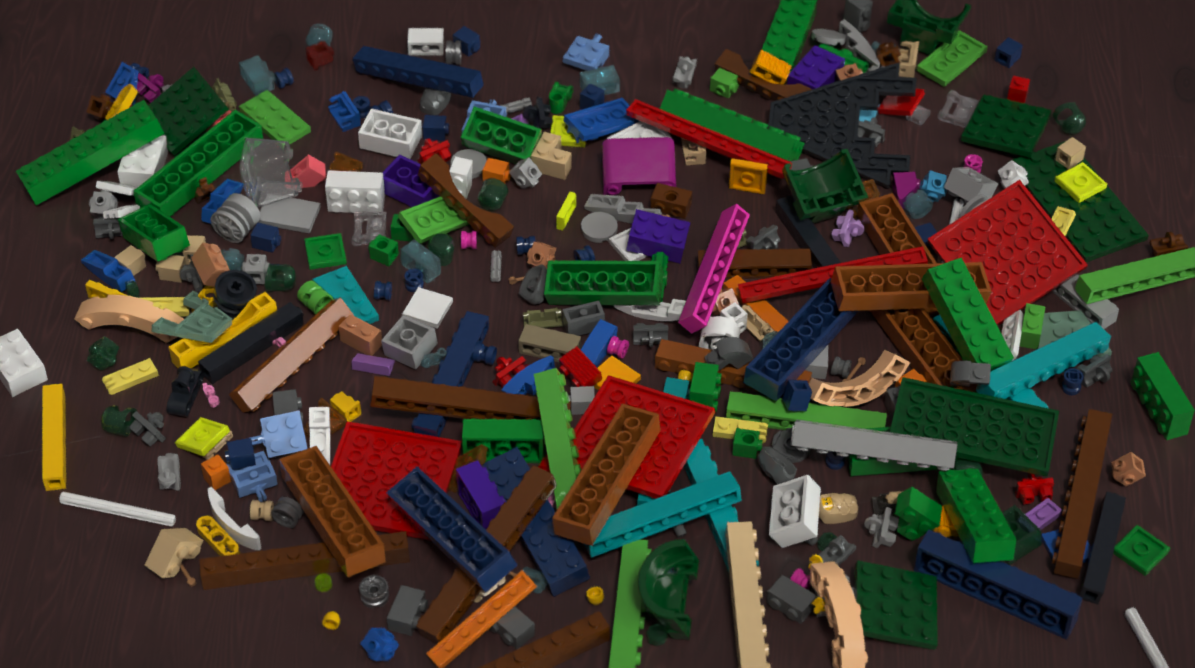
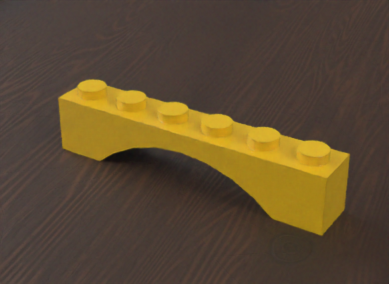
M266 292L251 299L237 317L232 320V325L212 343L187 338L169 346L172 363L177 368L181 366L193 368L199 364V360L277 311L276 302Z

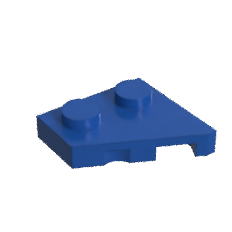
M122 62L105 93L116 99L120 91L128 84H132L137 90L139 71ZM136 97L134 98L131 106L135 104Z

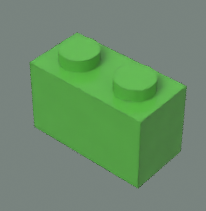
M1026 303L1020 347L1038 349L1045 306Z

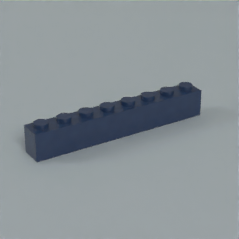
M363 46L352 58L356 72L473 98L484 85L481 71Z
M467 311L464 318L460 319L459 329L453 334L451 346L448 345L446 349V357L440 362L439 372L434 375L432 380L433 384H445L456 387L464 385L474 363L473 351L477 342L483 343L489 330V316ZM419 413L418 417H415L412 422V429H414V433L440 437L449 417Z

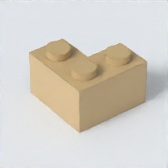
M544 132L531 155V160L537 165L542 174L565 180L572 168L571 152L561 150V136Z
M187 528L161 529L145 566L162 578L175 577L180 570V564L183 559H192L199 554L203 540Z

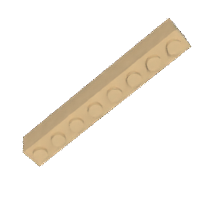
M727 522L725 536L738 668H771L770 663H766L769 648L768 644H764L767 629L766 624H762L765 610L764 605H760L763 591L762 586H758L761 572L760 567H756V561L759 559L758 548H754V542L757 540L756 529L752 528V522Z

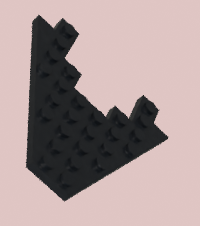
M895 63L771 102L768 128L772 126L785 131L784 135L787 132L801 137L800 141L805 143L802 152L823 161L832 158L843 149H848L860 177L885 188H890L891 174L910 171V155L875 154V138L858 137L860 110L878 111L879 95L915 97L917 81L916 78L899 77L900 63Z

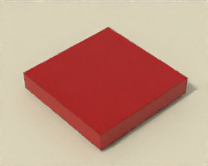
M916 89L915 97L886 96L878 108L879 114L911 116L925 95L924 89Z

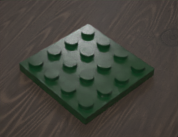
M195 67L191 68L148 105L165 133L162 136H166L167 148L174 156L229 110Z
M983 94L961 136V141L1030 158L1051 117L1052 110Z
M857 560L855 564L854 596L856 603L861 608L860 618L863 636L935 650L938 646L937 576Z

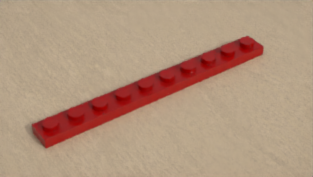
M637 99L626 110L627 116L730 158L767 164V173L784 179L782 173L784 165L791 163L790 170L792 168V162Z
M922 246L738 284L742 303L820 288L829 278H832L835 267L928 264V260Z

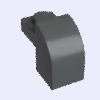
M727 337L715 342L717 348L705 356L707 363L719 365V370L729 363L739 369L753 359L749 345L737 337Z
M971 361L952 362L950 386L990 385L991 364L971 363Z

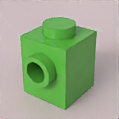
M719 68L711 77L710 91L729 98L738 89V75Z

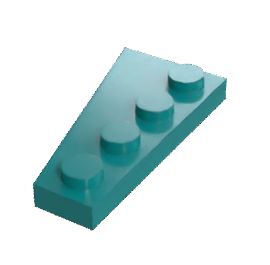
M347 266L312 279L323 290L328 292L333 299L341 297L355 317L369 324L379 321L378 313Z

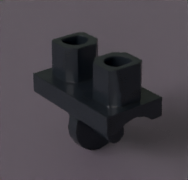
M540 97L536 98L535 106L528 105L523 110L524 118L533 121L534 127L550 129L553 123L552 117H548L551 106L543 104Z

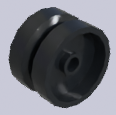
M228 270L221 273L216 279L212 299L214 308L217 307L232 319L237 317L247 303L256 296L257 286L255 280L251 275L240 270Z

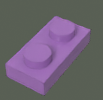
M1047 498L1020 517L1018 523L1033 536L1060 517L1063 510Z

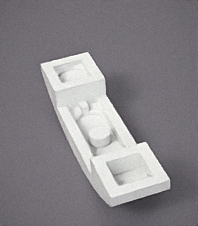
M673 299L671 304L660 302V305L613 306L622 312L643 319L675 321L679 320L686 301Z
M309 407L310 448L317 446L331 466L329 407Z
M212 487L208 488L210 506L216 522L237 543L250 549L260 550L259 535L248 524L240 528L225 513L223 498Z

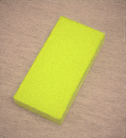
M569 192L556 216L558 230H564L576 207V193Z

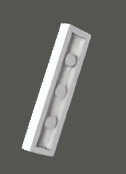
M1018 310L1004 320L1001 333L1014 359L1018 356L1024 314L1021 310Z

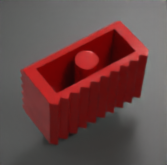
M577 346L559 358V370L565 377L569 376L571 378V383L574 387L594 386L602 380L600 370Z

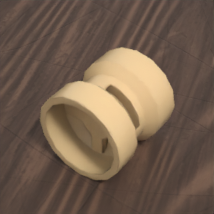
M252 500L250 519L272 521L271 511L274 508V502L266 501L263 503L259 500Z

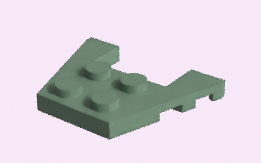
M192 291L184 298L183 305L193 308L195 311L179 324L161 317L152 324L151 332L212 343L232 325V318L217 307H211L208 300L205 298L200 299L198 293Z
M1081 310L1044 313L1038 349L1090 325V321ZM1108 348L1104 353L1096 355L1099 357H1103L1106 354L1111 356L1112 351Z

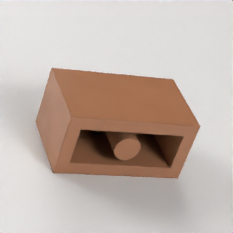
M202 242L191 257L204 285L215 287L216 279L220 274L230 270L218 245Z
M352 314L339 325L340 341L366 355L373 356L382 346L381 330Z

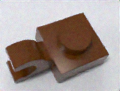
M206 177L199 180L200 187L195 191L194 199L197 204L210 199L211 193L215 190L212 183L208 185Z

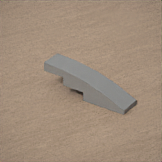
M845 19L841 21L839 33L846 36L845 47L853 53V57L869 63L868 72L872 65L880 68V62L867 40Z
M591 194L584 206L588 211L609 213L616 220L631 224L633 223L636 209L662 215L660 209L643 208L640 202H625L623 196Z

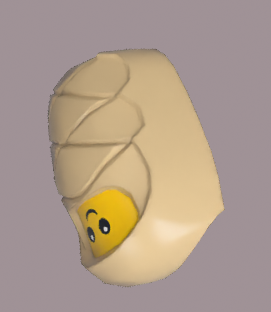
M830 493L820 496L819 518L824 524L848 522L857 517L858 504L855 496L845 493Z

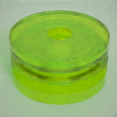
M325 573L316 576V589L321 592L330 590L332 587L331 577Z

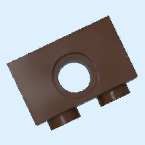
M657 183L651 196L652 209H660L663 214L686 219L692 205V191Z

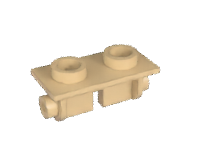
M743 305L741 307L748 313L746 329L759 341L775 333L770 324L764 322L752 310L751 306Z

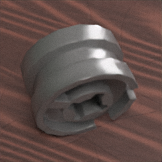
M446 41V64L451 65L455 63L456 65H461V41Z
M281 497L272 509L271 516L281 526L293 528L304 512L300 504L295 500Z
M370 575L360 582V598L366 607L374 608L379 606L380 608L388 602L389 589L385 578L378 575Z

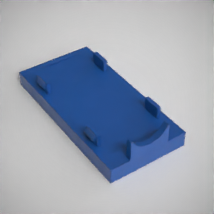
M623 98L566 114L563 120L568 125L567 133L571 132L575 136L576 143H579L580 139L583 142L587 140L593 141L600 136L622 131L640 122V120L626 115V110L630 105Z

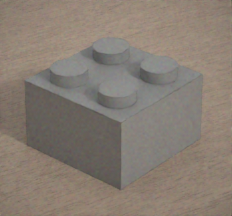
M970 167L952 168L944 188L949 190V194L952 196L963 198L967 204L977 195L983 194L989 199L992 198L998 183Z
M402 315L381 340L385 356L414 369L418 368L438 344L434 328L405 315Z

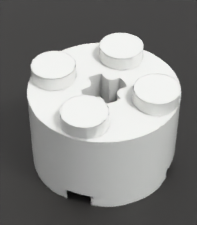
M731 316L710 317L707 326L701 330L699 347L714 350L717 348L715 342L723 338H739L740 327Z

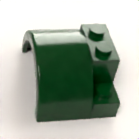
M896 0L888 11L887 23L903 28L900 45L904 41L919 42L918 51L930 55L937 49L939 42L952 44L958 35L959 27L971 10V5L965 3L962 12L955 17L940 18L925 11L917 0Z
M843 149L825 162L807 169L790 170L791 163L785 164L782 169L784 178L795 201L793 205L799 220L810 218L813 223L832 219L840 216L848 207L859 205V202L866 201L869 198L848 149Z
M685 539L668 541L658 546L648 555L639 572L638 589L641 599L645 604V610L651 618H656L660 624L666 627L667 632L673 639L690 640L692 619L688 614H685L689 580H697L699 559ZM674 567V571L677 574L667 573V571Z

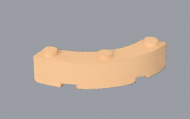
M108 295L107 298H99L97 296L87 299L81 303L74 318L88 330L103 325L129 326L148 332L165 343L177 337L151 332L152 324L161 317L177 324L184 320L167 308L162 310L153 306L151 301L125 295Z
M884 350L880 358L869 370L852 380L829 383L812 378L809 382L812 390L810 399L829 406L844 407L869 402L885 393L886 389L894 381L897 382L906 371L910 362Z
M834 561L811 564L810 584L817 591L820 598L824 597L827 603L825 604V612L829 626L831 628L834 627L836 640H832L833 667L865 668L868 657L864 646L860 618L861 608L856 603L855 596L844 575L843 569Z

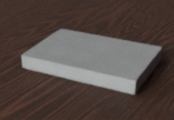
M267 194L260 210L261 218L259 223L310 233L321 205L318 202Z

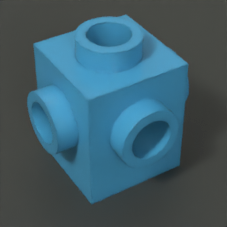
M929 171L920 184V190H922L921 197L931 202H938L942 196L944 197L947 193V189L944 188L947 175Z

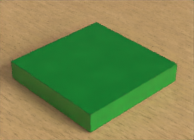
M341 233L304 238L310 270L347 264Z
M1136 525L1115 546L1113 554L1146 576L1169 553L1170 547Z

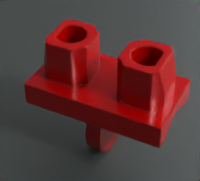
M429 138L424 140L425 145L421 147L422 152H419V159H417L419 164L424 163L435 153L445 162L450 161L451 153L448 140L440 144L437 140L433 142Z
M521 356L514 362L510 357L507 359L499 357L497 359V366L494 367L495 371L499 373L495 375L496 379L492 383L495 386L500 384L504 387L512 379L511 375H516L526 368L524 357Z
M1028 473V478L1017 482L1016 498H1021L1024 505L1033 503L1034 496L1039 495L1041 501L1047 498L1052 500L1053 477L1042 479V476L1036 477L1035 474Z

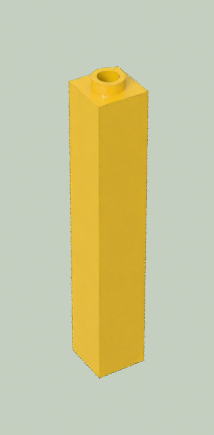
M63 384L43 386V482L46 491L66 489V405Z

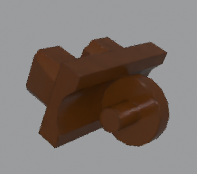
M1171 231L1166 232L1165 237L1151 239L1149 242L1154 257L1188 249L1182 234L1174 235Z

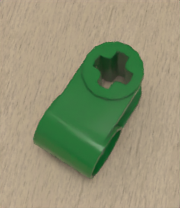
M559 82L554 83L549 93L551 113L560 114L564 111L572 98V85L565 86L559 84Z

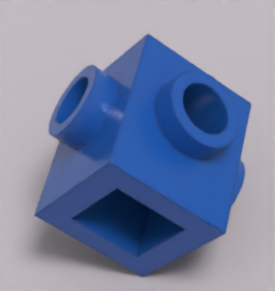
M371 628L360 643L368 652V656L374 661H388L394 656L395 650L399 646L394 639V635L385 628Z

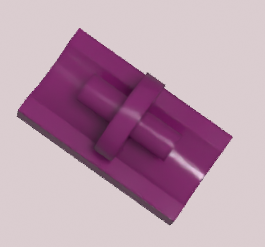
M139 73V81L137 82L138 94L142 95L148 89L149 91L144 95V98L151 103L162 94L159 87L162 88L164 86V78L160 74H156L154 76L151 75L149 81Z

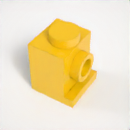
M342 391L330 399L331 412L343 423L346 424L347 421L352 422L362 415L360 402L358 400L354 401L351 396H347Z

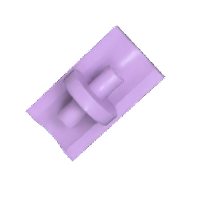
M848 210L846 216H838L837 226L841 229H833L832 231L833 240L842 241L844 247H849L852 238L862 235L864 232V226L861 224V221H856L853 218V210Z

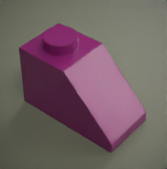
M915 172L893 173V194L902 209L916 198L917 190H920V180L916 178Z

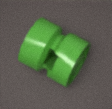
M312 280L304 283L297 294V299L305 306H308L314 314H317L326 304L333 300V297Z

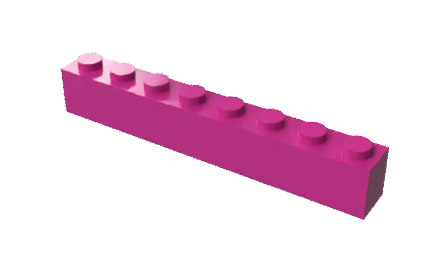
M738 204L722 211L678 320V323L691 334L707 326L750 214Z

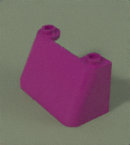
M669 137L611 138L605 140L602 143L603 194L616 195L621 192L622 185L660 183L676 187L675 145L673 139Z

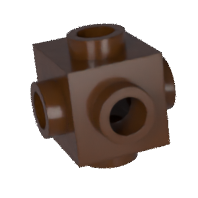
M893 42L882 43L876 49V56L880 65L885 67L900 63L899 56H901V52L898 46H894Z
M105 94L100 96L91 95L86 112L94 115L95 119L104 121L115 101L110 100L111 97Z

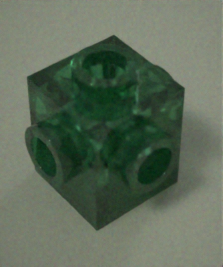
M104 336L90 346L87 361L101 371L107 367H112L117 360L116 355L120 346Z

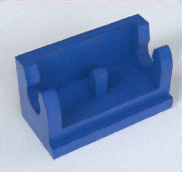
M345 91L329 99L330 102L337 101L335 104L328 106V110L343 132L361 126L360 113Z

